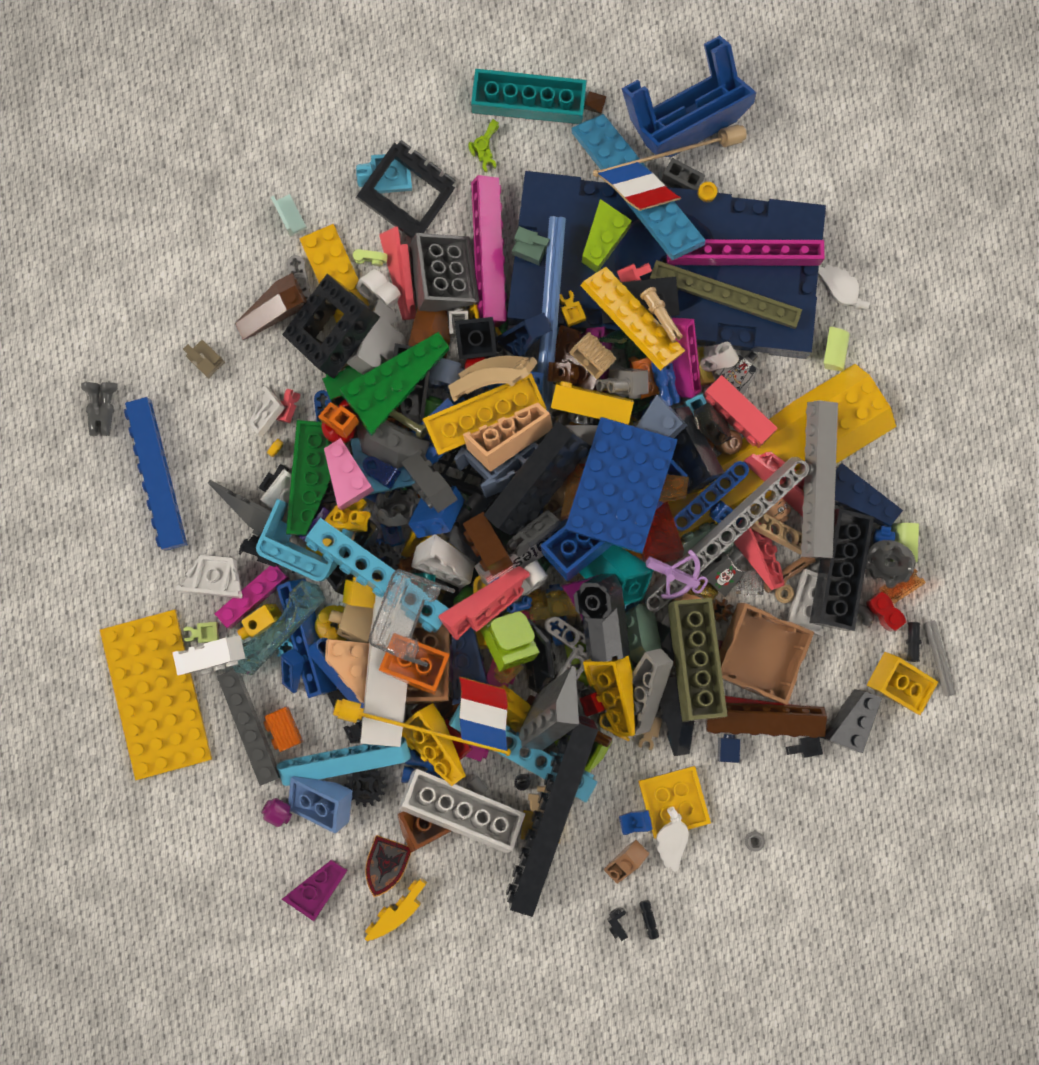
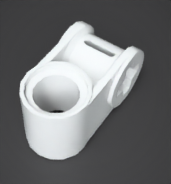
M730 342L708 346L704 349V358L700 361V367L705 371L729 368L739 361V357Z

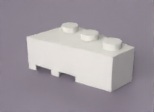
M434 534L416 546L411 567L424 573L434 574L438 579L463 588L471 583L475 562Z

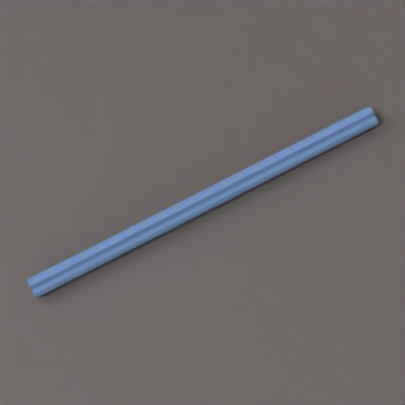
M550 216L548 239L550 240L547 244L542 313H545V316L549 319L552 331L540 338L537 371L544 373L542 399L548 412L551 408L553 382L547 381L549 362H555L566 222L565 217Z

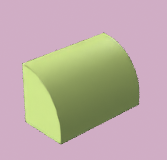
M829 327L824 358L825 369L844 371L850 337L849 332L840 328Z
M919 523L892 524L891 531L895 532V541L908 547L912 551L916 562H918Z

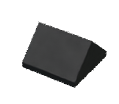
M493 317L455 321L459 359L497 355V334Z

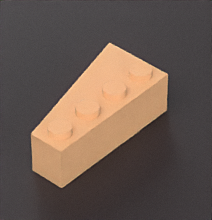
M539 403L515 412V415L512 417L500 418L498 423L488 427L487 425L481 426L479 431L474 433L469 431L463 434L467 450L491 472L547 434L553 426L550 413Z

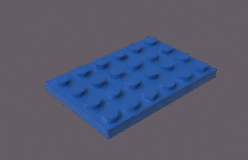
M601 417L565 530L642 554L678 439Z

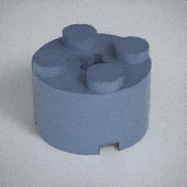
M441 358L440 362L430 369L428 388H443V392L450 394L448 385L460 379L458 373L465 370V366L461 368L460 363Z

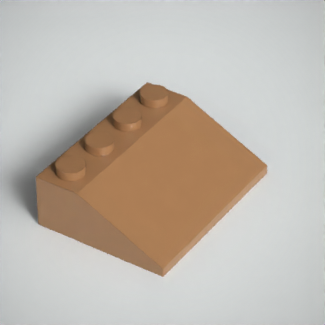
M422 623L413 624L412 640L450 654V632L443 624L435 633L433 631H426L421 626ZM450 657L436 694L428 693L407 684L405 705L449 701Z

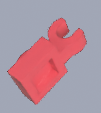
M649 263L637 269L635 264H631L617 270V274L621 282L641 280L640 276L651 272L652 269Z
M286 389L284 399L280 401L285 409L276 420L286 423L291 422L296 409L294 403L300 399L299 393H293L294 390Z

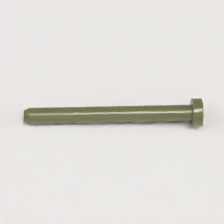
M393 410L389 415L415 431L416 435L421 439L428 433L424 424L420 426L396 410Z

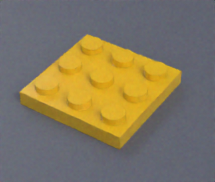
M695 766L638 781L645 809L649 811L653 828L651 831L654 839L657 838L659 831L671 822V817L667 812V809L670 807H674L677 813L681 815V821L687 826L688 830L711 824Z

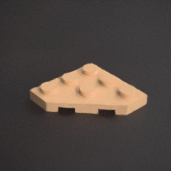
M326 640L325 661L334 668L348 688L350 687L355 693L356 698L361 703H364L369 643Z

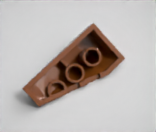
M417 308L408 345L414 346L439 332L449 346L450 334L447 310L432 312L418 311Z
M403 811L397 814L402 835L411 853L451 832V830Z

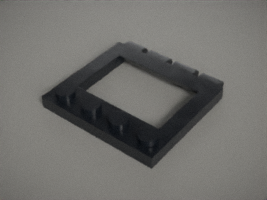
M400 140L398 144L393 143L356 198L413 239L416 233H425L454 191L455 187L453 184L456 180L447 173L440 177L439 174L442 170L431 161L427 166L424 165L427 158L416 150L412 154L408 153L412 147L403 140ZM394 159L440 192L420 222L374 189Z
M485 479L477 487L482 493L478 494L474 491L465 503L470 507V510L468 511L464 507L460 510L455 520L459 525H453L450 532L444 533L448 537V543L476 564L480 563L479 561L482 558L481 556L477 557L471 546L463 541L466 538L463 533L466 531L463 523L484 512L497 495L495 494L487 498L484 496L481 484L486 481Z

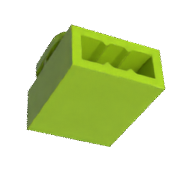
M520 611L515 613L507 612L502 617L493 618L480 630L499 672L533 661L539 654V650L534 642L535 635L527 617Z

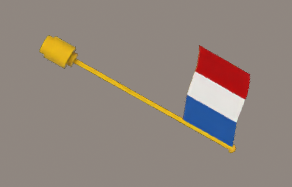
M459 677L461 683L459 715L461 738L363 713L364 708H360L361 703L342 699V701L337 699L333 715L337 716V719L356 723L357 719L361 720L362 717L504 753L506 756L511 754V750L507 749L505 731L508 707L505 689Z

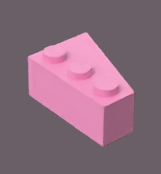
M341 438L324 448L337 506L340 510L347 509L374 491Z

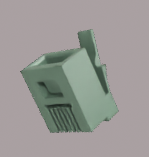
M519 226L514 237L516 243L512 249V255L540 265L550 239L537 235L538 232H533Z

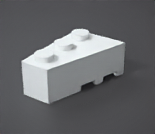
M241 636L227 637L205 643L196 648H188L189 650L173 652L177 675L201 672L202 675L213 672V669L214 671L226 668L225 665L227 667L238 665L239 660L246 659Z

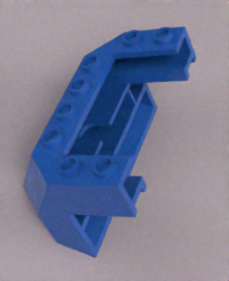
M720 35L704 43L711 76L653 107L649 90L645 86L641 88L639 80L621 88L631 122L645 145L655 155L703 141L719 132L720 129L736 123L754 104L757 92L738 77L731 44ZM678 152V153H675V154H671V155H668V156H664V157H673V156H675V155H677V154H679V153H681V152Z

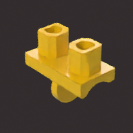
M335 510L333 521H335L334 528L367 532V522L371 513L368 511Z

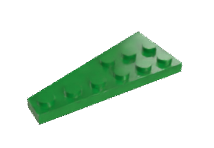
M439 332L340 388L341 394L371 437L375 434L377 428L388 419L387 417L393 410L397 409L415 389L417 383L423 380L426 373L449 350L448 344Z
M297 420L286 528L287 535L307 536L331 482L324 448L332 444V442L325 438L322 432V422Z

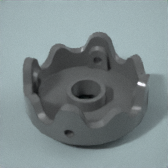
M412 487L407 490V493L395 490L390 498H386L383 493H379L376 498V505H373L375 517L379 523L387 527L407 525L421 498H418L416 491Z
M882 540L874 543L869 548L865 569L870 571L873 579H884L886 587L893 588L900 582H908L914 572L916 560L912 551L902 543ZM887 558H891L895 562H889Z

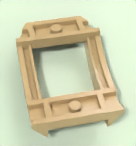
M497 356L481 360L458 373L460 379L448 385L451 397L455 402L465 393L468 394L478 388L491 384L507 383L512 387L517 381L531 373L537 361L534 357Z

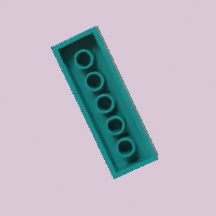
M475 69L471 110L474 114L581 124L587 80Z

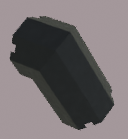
M600 574L580 586L581 588L574 594L576 612L582 614L587 658H591V661L608 662L612 661V657L615 656L618 659L625 658L630 654L622 587L616 574Z

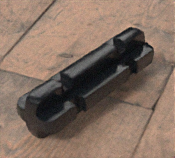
M641 901L639 904L641 911H643L642 915L646 929H648V937L650 940L659 938L658 929H656L657 926L650 901Z

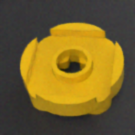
M327 606L318 613L314 627L319 638L347 640L337 634L338 629H335V627L331 628L330 624L332 622L329 621L331 611L335 610L343 613L344 606Z

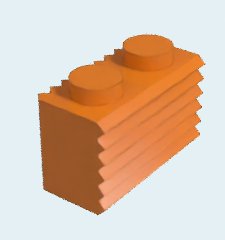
M289 707L281 708L264 716L266 721H263L267 732L271 731L273 739H271L275 750L278 749L279 752H283L303 743Z

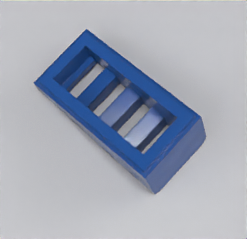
M295 649L281 654L282 684L292 693H296L298 690L304 665V657Z

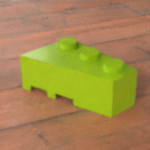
M601 199L582 256V263L596 273L628 232L632 220Z

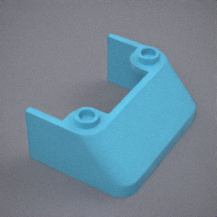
M277 499L256 545L257 553L261 557L314 581L321 582L326 580L338 564L327 561L323 555L320 556L289 542L291 535L286 534L287 523L282 521L289 503ZM343 528L342 533L352 539L354 532ZM346 550L339 551V555L342 558L344 557Z

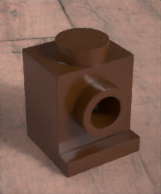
M549 362L548 382L561 383V381L577 384L579 377L577 364Z

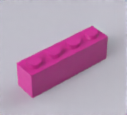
M672 318L674 324L683 335L679 341L676 338V341L685 350L681 356L673 361L676 376L675 387L680 397L693 398L701 392L694 319Z
M278 565L276 567L269 566L241 590L242 599L232 598L214 614L226 628L232 629L277 590L276 586L285 583L290 578Z

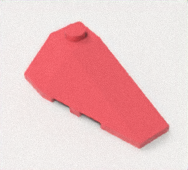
M750 527L734 541V544L771 590L785 586L781 565L776 561L775 557L777 547L773 545L772 539L756 532Z

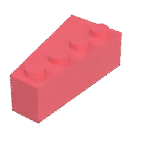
M722 375L705 391L703 396L708 406L733 426L738 433L746 437V440L752 446L760 448L777 430V427Z

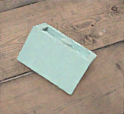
M290 194L278 200L274 196L271 197L290 236L307 228Z

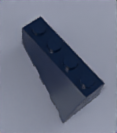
M541 313L524 320L499 335L497 342L514 356L523 357L533 343L552 331L551 323L545 316V313Z

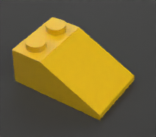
M884 652L866 686L912 712L921 715L938 681L900 657Z

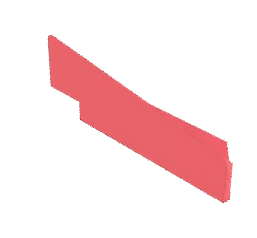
M393 227L381 233L379 237L383 251L388 255L387 266L392 284L401 293L397 302L402 320L415 319L416 309L408 244L401 245L399 228Z
M765 452L761 455L752 454L744 460L748 467L764 482L785 463L772 452ZM786 477L780 480V485L785 483ZM804 478L783 496L784 500L802 517Z
M518 566L446 610L438 617L456 640L470 627L477 632L522 596L524 591L521 587L522 583L530 574L521 566Z

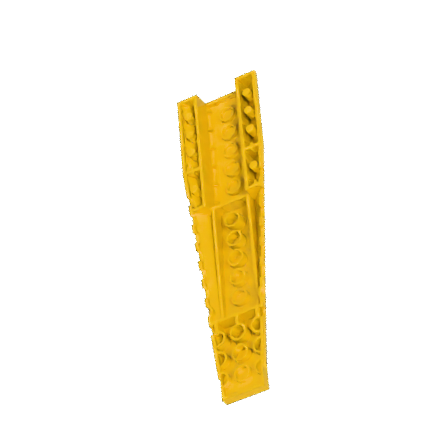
M854 364L796 399L772 416L769 420L777 427V430L760 448L752 446L744 437L742 439V447L736 454L722 453L717 459L724 472L738 461L744 462L752 454L761 455L765 452H772L784 462L792 457H799L805 461L807 402L821 400L838 403L837 464L894 429L896 424L892 409L871 376ZM797 464L794 469L798 471L801 464ZM735 467L734 472L736 475H744L742 467ZM749 468L748 475L728 492L721 501L734 510L764 481ZM727 479L720 480L722 488L727 489L730 487ZM709 485L699 492L684 495L682 489L656 509L643 553L625 550L634 556L648 559L649 556L654 557L674 547L676 542L685 533L698 530L700 525L707 522L717 523L709 516L711 513L710 508L685 531L675 530L672 524L674 517ZM771 490L766 492L765 498L770 497ZM713 492L705 494V498L710 502L716 498ZM692 505L691 512L696 515L700 514V506ZM679 517L676 520V524L679 527H685L687 521L685 518Z

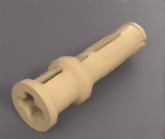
M650 287L642 292L640 297L649 306L648 310L650 313L656 315L671 342L675 343L677 342L676 338L679 341L683 335L664 308L665 302L660 300L656 294V288Z

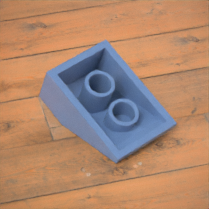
M293 776L290 780L288 804L291 807L290 811L333 833H337L349 823L353 790L335 782Z

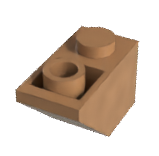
M634 840L603 870L618 884L638 869L650 853L637 840Z

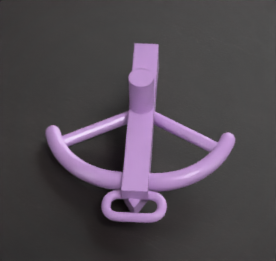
M689 550L690 556L672 566L649 556L645 562L647 568L666 575V594H661V598H678L686 594L691 588L697 594L704 590L708 579L704 576L698 578L700 561L694 551ZM693 558L695 564L693 575L676 569ZM674 579L687 584L682 590L670 594V582ZM704 579L705 582L699 591L695 590L700 585V580Z

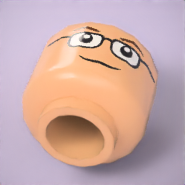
M782 497L765 514L783 523L789 519L787 515L791 512V508Z

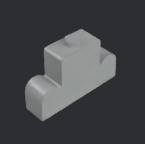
M380 299L368 306L380 316L379 320L347 361L348 365L361 374H365L392 359L395 343L407 345L408 342L407 337L391 326L396 321L394 310L388 305L386 306Z

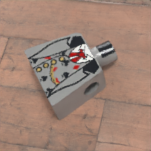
M749 351L745 357L737 353L739 361L734 366L717 369L713 376L718 379L722 375L744 395L758 371V368L753 364L759 357L753 351Z

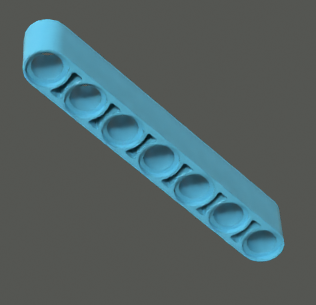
M402 737L400 747L363 744L284 760L276 768L282 784L289 786L293 776L316 780L401 764L410 760L411 754L406 739Z

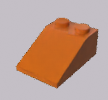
M393 633L379 671L435 695L450 654Z

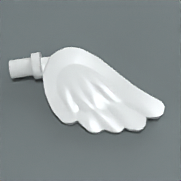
M826 265L825 268L819 267L818 275L837 303L842 306L853 305L855 309L862 308L868 310L870 302L862 301L861 298H858L859 285L855 277H850L848 271L831 265Z
M670 807L667 809V812L671 817V822L666 824L657 834L659 842L657 850L665 867H671L672 871L676 872L679 870L681 857L688 841L689 831L687 826L681 821V815L677 813L674 807Z

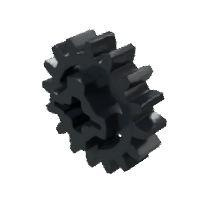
M375 769L351 773L352 776H346L349 783L344 784V786L353 790L352 800H357L356 806L361 802L363 807H367L368 802L371 806H374V800L381 801L379 795H385L386 793L382 788L387 787V784L382 782L386 777H380L382 770L376 772ZM368 772L372 775L370 777H363L360 773ZM354 779L357 782V789L355 791L353 789ZM376 780H378L379 784L378 791H376L374 788V782ZM362 781L370 783L368 786L369 790L361 788L363 786ZM368 794L371 798L364 799L359 796Z

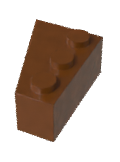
M484 512L463 523L466 529L463 533L469 543L471 541L474 543V546L471 548L477 557L481 556L482 560L479 562L485 572L489 570L491 575L495 576L514 565L501 540L498 538L495 529L484 516Z

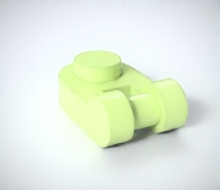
M361 249L353 252V258L357 264L367 261L372 262L374 266H383V263H387L388 255L386 253Z

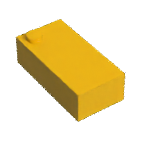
M557 382L551 408L597 419L603 417L629 425L634 404L633 399L573 386V383Z

